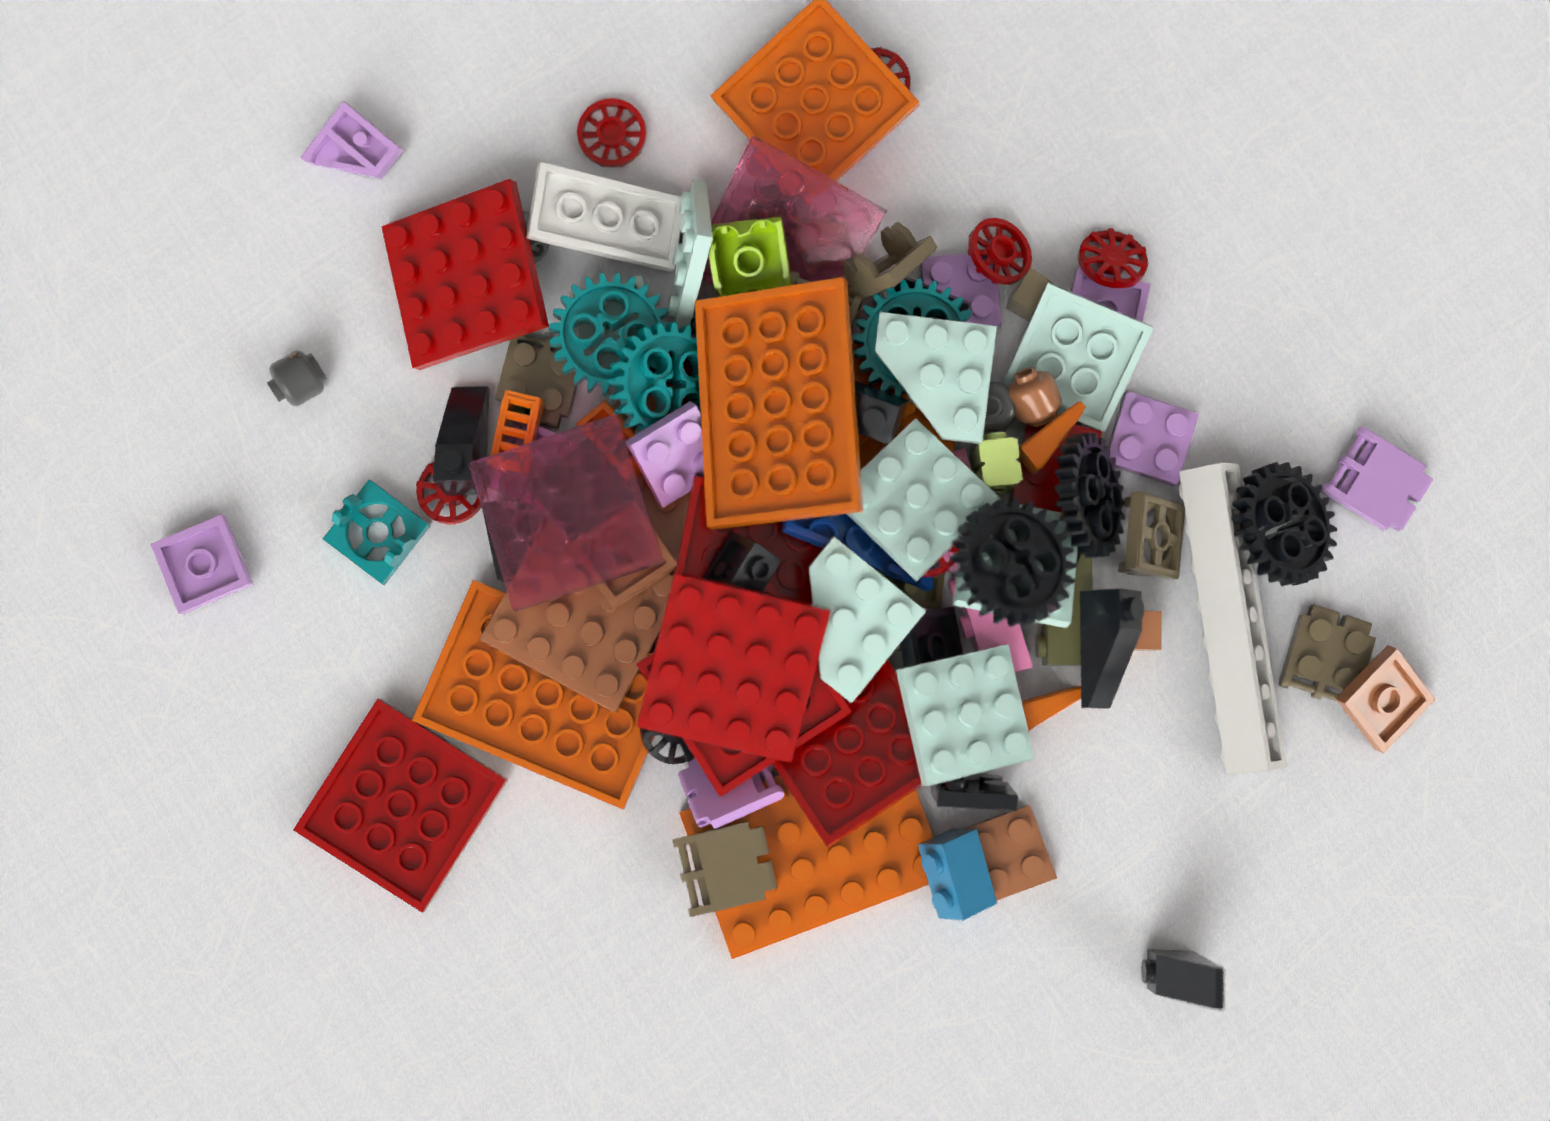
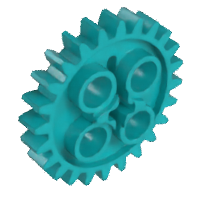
M616 272L613 282H607L604 273H600L599 284L595 285L587 276L585 277L584 290H581L575 284L571 285L573 299L564 295L560 297L565 310L553 309V316L561 321L549 324L550 331L559 334V336L550 339V347L561 348V350L554 354L555 362L567 361L562 368V373L566 375L575 371L574 385L577 386L584 379L588 381V393H591L596 385L602 387L604 397L607 396L610 387H615L617 392L618 386L609 384L608 379L618 377V372L600 366L598 358L605 353H611L618 358L619 362H622L623 360L618 356L616 350L623 347L629 348L625 340L631 332L644 327L651 331V325L660 323L668 314L667 308L656 309L660 301L659 294L650 298L647 297L648 284L643 285L639 290L634 288L635 277L633 276L626 284H622L620 273ZM616 301L622 304L625 310L618 316H611L603 308L607 303ZM632 314L638 315L636 320L620 328ZM661 322V323L663 324V326H664V328H665L666 324H667V323H671V322ZM581 324H588L594 328L595 333L588 339H581L574 334V330ZM618 328H620L618 331V340L615 341L613 338L609 337L605 341H603L605 329H608L610 332H614ZM602 342L591 355H584L587 349ZM649 355L647 366L649 370L656 372L657 362Z
M917 278L915 287L909 289L907 282L903 279L900 285L901 291L896 292L891 287L886 290L887 297L885 299L878 294L873 295L875 308L863 306V313L868 317V320H856V327L864 331V333L853 335V340L855 343L864 346L855 350L854 353L855 358L867 359L859 368L861 373L872 370L873 373L868 379L870 385L881 381L880 390L888 392L892 388L895 390V395L899 397L906 393L886 365L875 354L880 312L913 316L914 309L919 308L921 310V317L926 318L940 316L944 320L966 322L972 317L971 310L959 311L963 304L962 297L956 298L951 302L949 300L951 288L947 287L941 294L937 293V281L934 280L928 289H923L921 278Z
M661 322L651 325V331L647 327L637 330L638 337L633 335L625 339L629 348L623 347L616 350V353L623 361L610 364V367L618 372V377L608 379V383L618 386V391L612 393L609 399L620 400L621 405L614 413L627 414L628 417L624 421L623 427L627 428L636 425L637 428L634 436L664 418L667 412L670 414L682 407L684 397L694 403L701 414L697 334L691 337L690 325L681 327L679 331L676 322L667 323L665 328ZM669 351H671L672 354H673V357H672V358L670 357V355H669V353H668ZM649 355L657 362L655 373H652L647 366ZM685 358L689 360L692 365V373L690 376H688L683 369V362ZM666 381L672 383L673 389L666 387ZM648 394H651L656 402L653 412L646 406Z

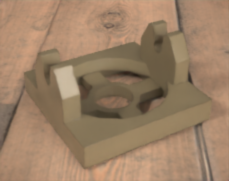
M899 222L894 223L890 228L888 226L885 227L880 233L882 245L888 255L881 257L873 263L860 253L853 259L849 258L843 263L844 274L850 284L848 285V296L854 298L857 295L865 299L898 285L936 251L937 245L933 238L929 236L916 241L910 230Z
M1131 492V496L1126 497L1124 507L1130 508L1125 562L1119 563L1118 572L1127 573V575L1178 579L1185 505L1145 492ZM1155 511L1154 522L1149 527L1146 526L1147 512ZM1158 527H1160L1162 531V541L1160 546L1158 545L1156 540V532ZM1145 539L1148 540L1151 548L1150 563L1143 555Z

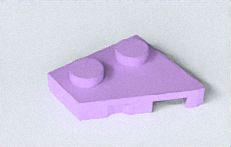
M343 101L300 158L309 164L382 180L404 150Z

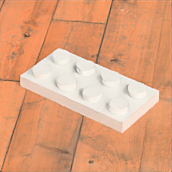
M540 162L537 166L526 238L671 273L675 270L673 255L676 243H679L683 214L679 213L681 197Z

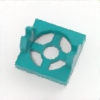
M369 479L357 495L351 494L344 498V506L340 510L333 512L331 521L334 522V525L323 537V540L379 583L385 585L431 525ZM373 504L389 507L381 518L369 519L359 511ZM400 515L405 526V534L395 539L393 537L394 530L392 524ZM351 520L363 528L362 535L364 541L356 551L349 539ZM376 522H382L388 528V536L381 543H373L368 537L370 526ZM386 546L390 549L385 553V557L382 560L367 559V556L374 547L382 548Z

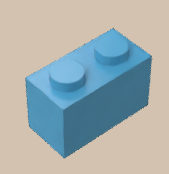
M951 829L918 844L922 857V867L926 872L932 893V903L939 919L965 920L997 904L977 829Z

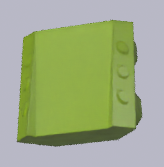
M781 217L711 224L712 241L708 254L714 289L718 297L792 285Z

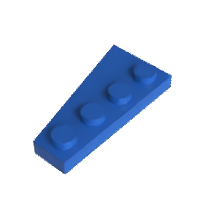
M847 514L789 520L782 523L783 533L822 549L834 536L876 571L927 592L933 589L934 577H921L916 582Z

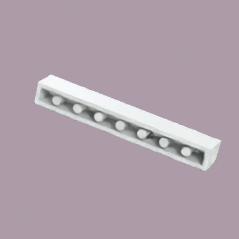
M1219 462L1179 471L1181 480L1179 493L1184 501L1187 518L1185 521V531L1190 538L1192 551L1191 569L1196 576L1198 589L1196 603L1202 615L1204 628L1202 641L1208 654L1210 666L1208 680L1214 692L1216 705L1214 718L1219 726L1221 737L1220 757L1225 764L1226 774L1263 772L1287 767L1255 563L1247 564L1250 555L1249 551L1239 550L1241 544L1244 543L1243 537H1236L1233 534L1240 529V524L1231 520V517L1239 515V510L1232 505V502L1242 499L1236 492L1237 488L1242 487L1239 463Z

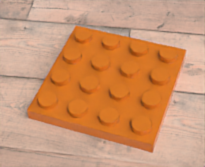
M813 0L710 95L716 105L809 207L920 106L919 100L826 0Z

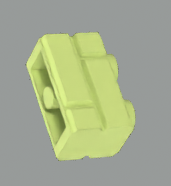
M1005 432L983 435L982 444H978L970 455L972 472L996 495L1008 494L1023 480L1021 463L1016 461L1020 457L1018 440L1013 437L1006 438Z

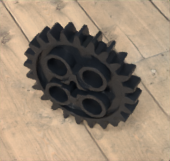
M1090 432L1072 435V437L1066 438V445H1061L1062 455L1057 456L1060 469L1055 470V474L1059 479V484L1054 487L1059 494L1056 505L1062 507L1063 511L1059 519L1066 522L1065 533L1071 535V546H1077L1079 555L1084 554L1085 558L1110 556V553L1116 551L1115 545L1121 543L1118 534L1124 533L1120 523L1121 520H1125V515L1121 511L1125 503L1122 498L1124 486L1118 482L1121 473L1120 471H1115L1116 458H1110V446H1104L1103 437L1098 438L1097 433L1090 434Z
M1274 462L1252 470V475L1242 479L1245 486L1236 489V492L1242 499L1232 502V505L1239 510V515L1231 517L1232 521L1240 524V529L1233 533L1234 536L1243 537L1244 540L1239 550H1248L1250 553L1247 564L1258 563L1257 574L1259 576L1268 574V582L1279 581L1281 586L1291 584L1295 586L1319 578L1318 573L1328 569L1325 561L1333 560L1334 558L1328 548L1337 546V542L1330 537V533L1338 531L1337 527L1329 523V519L1335 516V512L1327 511L1325 508L1330 501L1329 497L1321 499L1319 495L1322 485L1312 486L1313 475L1310 473L1302 476V468L1300 466L1291 468L1289 462L1282 464ZM1304 513V516L1297 521L1287 523L1293 519V516ZM1283 525L1277 529V532L1265 536V533L1273 527Z
M999 498L992 503V506L987 502L979 507L978 511H973L966 517L968 522L963 523L957 528L962 536L954 539L951 544L960 551L950 556V560L959 563L960 568L951 574L953 577H963L964 583L957 590L958 592L970 591L972 595L967 601L969 606L976 602L982 604L979 612L981 617L993 611V623L997 624L1007 618L1009 627L1019 624L1020 621L1025 627L1034 623L1035 620L1040 622L1048 618L1049 613H1053L1061 608L1059 602L1070 596L1063 587H1068L1075 583V580L1066 574V572L1076 568L1075 563L1066 561V556L1074 552V548L1063 547L1061 542L1068 537V534H1056L1054 530L1059 521L1056 519L1047 523L1045 521L1047 513L1045 508L1034 514L1033 502L1031 501L1020 508L1018 498H1013L1007 504L1003 498ZM1008 529L1014 531L1017 542L1011 538ZM983 553L990 557L992 567L985 563ZM1035 558L1041 562L1043 571L1036 566ZM1010 582L1017 588L1018 597L1011 592Z

